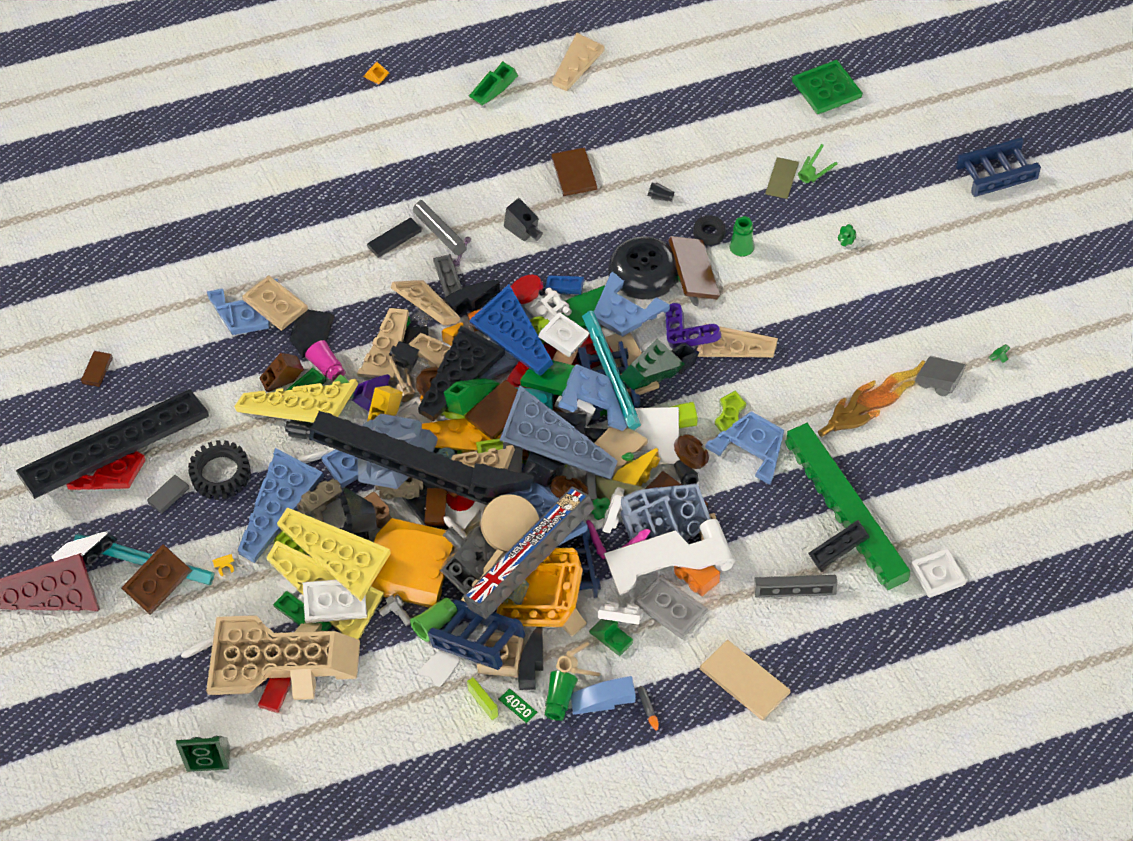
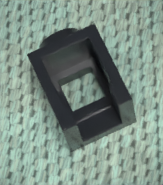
M399 341L396 346H392L389 356L392 357L395 365L404 369L407 368L411 373L419 358L418 353L420 350Z
M685 342L671 351L685 364L678 371L680 374H683L685 370L695 365L699 355V351Z

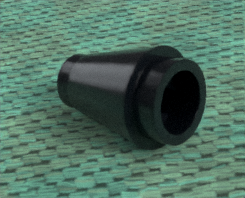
M652 182L647 196H650L651 199L672 202L675 192L658 182Z
M681 460L676 461L674 468L681 484H697L699 480L698 473L685 465Z

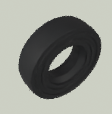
M712 215L700 217L696 220L693 227L695 239L703 240L704 245L718 244L723 240L726 232L724 222ZM711 226L716 229V232L714 234H706L703 232V228Z

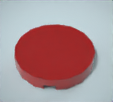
M532 274L519 278L510 287L519 303L523 305L538 297V292L540 289L541 291L543 289V282L537 275Z

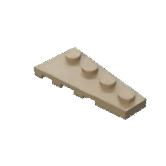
M576 33L553 78V85L567 92L604 52V45Z
M395 308L388 310L380 326V332L374 338L369 353L366 354L362 367L357 372L358 377L376 378L388 374L390 375L389 380H395L396 375L390 363L392 357L389 356V352L393 345L396 346L399 341L403 342L409 316L408 310Z

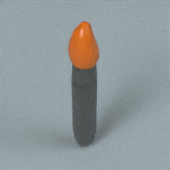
M639 686V696L649 718V724L655 730H658V719L655 716L647 691L643 686Z

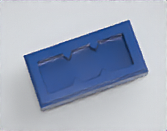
M548 275L545 291L547 288H551L558 294L581 295L584 277Z

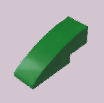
M502 61L494 72L489 71L469 94V97L481 106L488 103L502 93L518 77L516 70Z

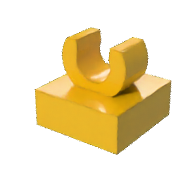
M232 554L212 560L214 568L219 567L218 572L220 576H224L222 569L226 566L230 568L231 573L234 572V567L230 564L234 562Z

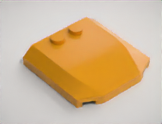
M391 518L376 534L374 543L389 548L391 554L371 587L383 592V597L388 598L391 595L396 596L398 594L404 602L429 608L439 602L442 593L441 587L445 578L440 569L444 561L455 550V547L443 536L446 530Z
M555 548L523 583L498 606L497 614L518 619L522 622L523 626L563 627L576 608L583 570L577 551L574 548Z

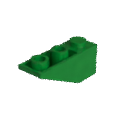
M486 378L454 383L444 392L448 410L460 415L466 414L498 387L500 383Z

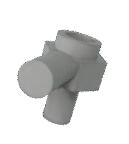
M397 594L385 599L387 604L379 609L380 614L384 617L393 611L396 615L400 616L405 626L410 625V617L402 608L404 602Z

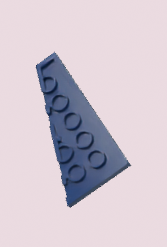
M509 284L469 320L473 327L504 348L505 351L537 375L541 376L554 364Z

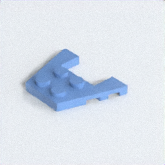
M612 272L594 310L599 324L623 337L641 327L645 321L653 320L661 312L666 313L670 310V305L657 297L646 309H643L617 293L622 288L624 280Z
M223 289L207 291L210 302L232 335L269 329L270 321L245 301L240 300L226 303Z
M576 364L572 368L567 381V387L563 391V397L559 401L558 407L574 412L577 409V399L606 409L608 426L623 431L627 424L610 378Z
M751 411L735 422L728 430L719 433L718 437L709 440L705 448L721 456L730 442L734 443L764 461L757 470L755 477L771 485L784 429Z

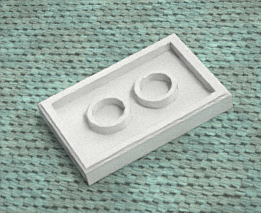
M337 580L303 582L305 623L367 618L365 596L360 602Z

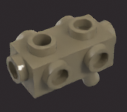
M408 477L397 489L375 485V490H379V497L382 499L397 497L412 499L419 497V490H423V482Z
M334 479L329 482L325 480L317 486L318 489L311 492L309 490L301 496V501L297 504L299 511L309 517L314 514L315 519L324 522L322 513L327 510L326 506L338 499L342 493L340 483Z

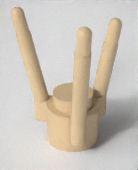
M390 359L393 371L399 381L396 389L403 391L401 402H407L415 394L409 370L407 368L404 369L408 383L406 384V382H403L393 359Z
M585 642L572 651H567V654L561 656L557 661L556 668L564 673L572 672L573 674L579 673L598 677L601 675L599 672L577 668L578 661L574 654L586 648L589 642Z

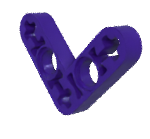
M679 303L669 304L670 310L666 312V335L670 348L674 349L684 342L691 347L713 343L721 338L722 334L717 324H706L685 329L684 313ZM673 324H680L677 328H671ZM699 334L697 338L690 339L691 335Z

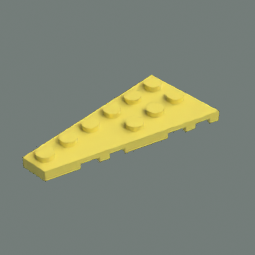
M356 379L349 380V383L343 384L340 381H336L332 385L322 386L320 383L296 386L292 390L287 391L280 388L276 389V392L266 393L265 391L243 393L234 407L237 412L314 423L319 410L338 417L357 388L358 382Z

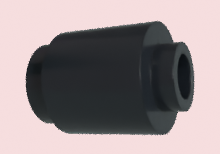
M290 419V421L286 422L285 432H288L289 437L307 439L309 438L313 423Z

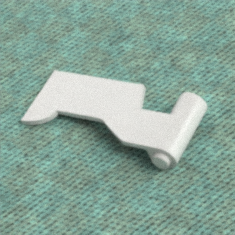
M710 519L700 525V530L704 540L690 545L675 530L604 553L619 595L628 592L634 587L637 576L668 566L703 569L715 565L718 570L727 571L731 569L735 560L718 520Z

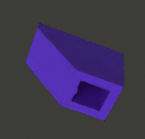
M382 375L358 384L352 401L369 412L375 387L389 386L390 375Z

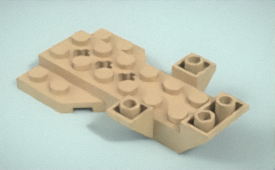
M257 616L216 617L207 693L208 695L249 694L267 678L291 677L294 700L314 699L316 676H335L336 680L357 679L360 640L336 631L321 632V623L300 624L294 633H273Z

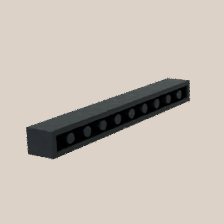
M319 410L311 427L309 440L481 504L488 505L492 500L500 496L487 498L468 493L473 471L471 466L446 458L441 454L430 452L425 448L411 445L404 440L395 439L385 433L376 432L366 426L357 425L347 419L333 416L331 413Z

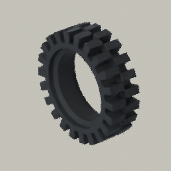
M216 440L215 446H213L211 441L208 442L209 448L202 445L200 447L202 452L198 450L194 452L195 456H191V463L188 464V472L194 489L199 491L200 495L204 496L206 494L208 499H211L213 495L215 500H219V495H222L223 499H227V493H230L231 497L235 496L234 490L240 493L242 491L241 485L246 487V480H250L251 469L247 454L241 446L237 447L234 442L230 445L227 440H224L222 445L220 440ZM215 458H229L237 464L235 474L224 482H210L202 476L204 466Z

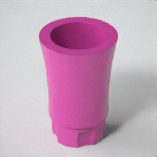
M318 341L307 350L305 354L306 359L314 364L331 382H334L339 375L345 376L346 372L342 368V364L335 357L326 341Z

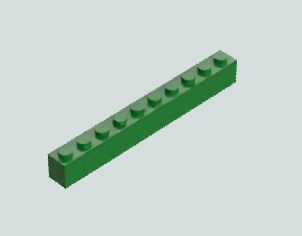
M808 422L787 431L785 440L787 448L792 450L797 463L803 466L808 479H812L817 492L825 498L827 507L833 510L838 523H842L844 528L859 520L870 536L869 539L856 546V549L860 554H863L868 567L874 570L879 583L884 585L888 591L907 582L910 569Z

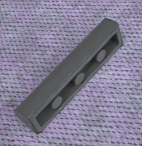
M419 200L414 205L413 213L455 255H461L467 250L463 240L423 200Z
M836 575L755 577L754 590L756 598L836 595L838 582Z

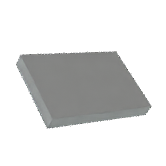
M659 575L635 600V605H638L639 609H644L643 611L680 639H683L708 611V608L662 575Z

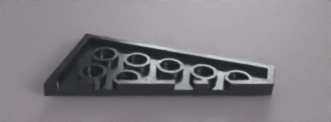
M460 325L459 332L454 337L450 350L447 351L437 370L436 377L431 382L429 391L425 393L418 407V413L434 422L448 408L444 392L456 382L479 379L505 355L504 348Z

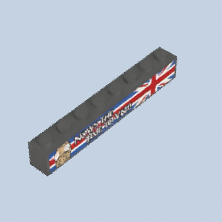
M571 487L463 596L468 608L485 619L493 613L595 509L590 496Z

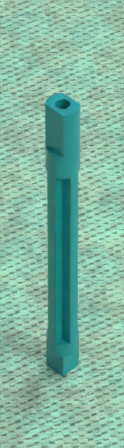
M588 311L582 318L590 333L589 335L604 371L610 378L628 428L635 430L641 426L625 384L620 378V372L594 311Z
M76 534V535H75V538H74V541H75V540L82 539V538H85V537H89V536H84V535H81V534ZM113 543L109 549L102 553L138 565H143L153 555ZM187 565L193 571L186 579L212 585L214 572Z

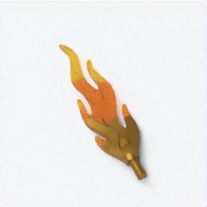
M922 360L912 370L891 374L879 387L872 391L866 392L875 386V380L862 385L853 393L845 408L846 398L841 399L836 405L828 424L818 430L819 436L823 437L832 430L836 432L838 430L863 426L874 417L879 416L880 410L876 409L895 403L907 388L914 386L915 381H906L895 391L890 392V390L897 383L917 376L925 361Z

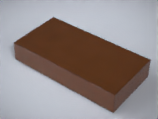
M94 351L81 378L82 384L100 387L113 359L112 354Z
M427 488L425 525L445 526L446 490Z

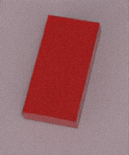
M291 677L270 678L258 703L259 708L279 713L292 684Z

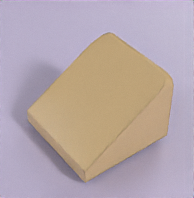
M575 608L562 628L572 637L586 626L587 623Z

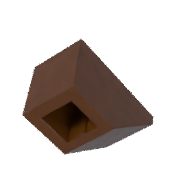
M280 352L259 378L266 392H270L293 383L304 371V368L298 356Z

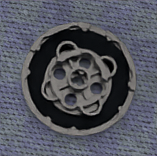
M640 236L628 239L613 251L609 259L608 276L613 272L624 280L620 290L627 293V296L631 298H658L670 292V289L679 280L672 248L669 244L658 238Z

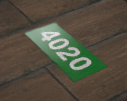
M510 688L498 699L525 723H528L538 713Z

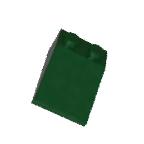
M193 737L191 739L176 740L177 749L187 772L229 769L230 745L227 737Z

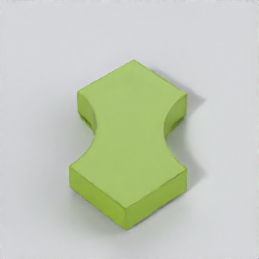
M736 390L720 398L723 411L715 419V425L720 432L732 427L739 420V413L746 408V402Z

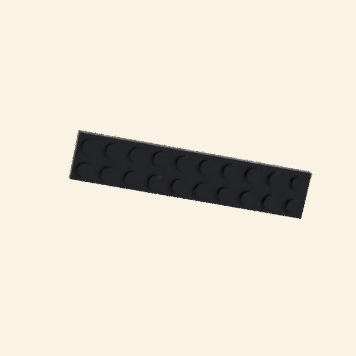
M189 389L17 469L16 472L29 493L36 499L209 417V413L196 395Z

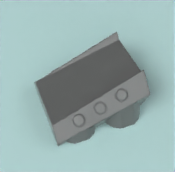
M929 356L914 382L923 388H935V392L940 396H947L956 388L967 364Z

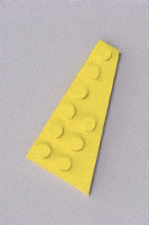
M286 508L277 522L278 527L360 602L391 554L389 548L290 508Z
M278 541L275 542L267 556V561L303 596V582L336 580L313 558ZM370 586L365 594L367 618L329 622L340 633L359 640L382 600L384 593Z

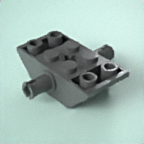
M481 523L466 538L459 535L452 526L443 534L455 547V550L444 561L440 571L464 595L472 588L473 582L482 577L484 574L483 568L496 552V549L485 540L481 531Z

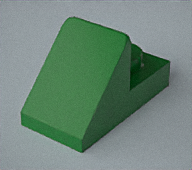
M600 619L589 630L591 635L619 657L633 644V639L618 628V621Z

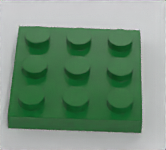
M838 60L792 76V82L817 115L860 99L863 95L862 91Z

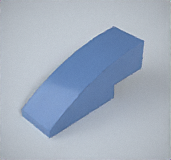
M629 676L604 681L572 693L573 715L615 709V705L634 703L635 689L633 678Z

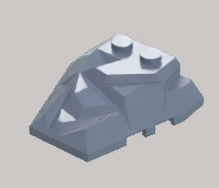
M380 414L374 420H369L362 425L376 432L385 433L395 439L404 440L411 445L425 448L430 452L434 451L438 441V437L430 430L422 429V423L419 420ZM358 458V480L361 483L397 489L409 477Z
M698 484L638 489L621 497V507L623 510H621L620 514L630 540L636 537L640 531L649 529L650 533L645 540L676 530L687 541L701 531L700 525L703 522L711 519Z

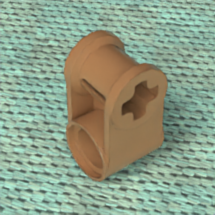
M373 491L364 498L373 503L376 512V525L382 529L391 519L388 505Z

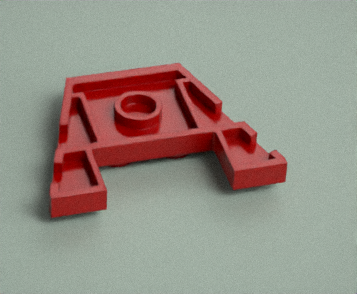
M135 451L97 469L93 476L86 474L67 483V489H129L145 462V456Z

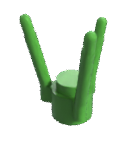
M824 144L819 146L811 160L810 156L806 158L798 173L801 181L805 183L815 182L817 178L838 164L834 162L818 174L815 173L816 169L812 164L818 157Z

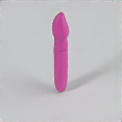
M586 520L596 552L602 559H605L604 553H606V549L602 545L595 526L590 520Z
M644 529L640 531L636 537L623 547L645 540L650 530Z

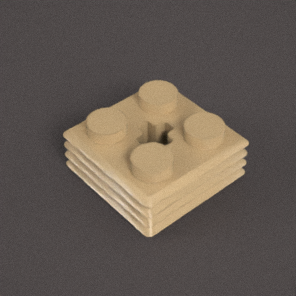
M494 632L484 646L494 647L504 633ZM515 635L511 637L499 652L504 653V655L500 656L503 665L499 670L477 663L478 673L518 677L524 639Z

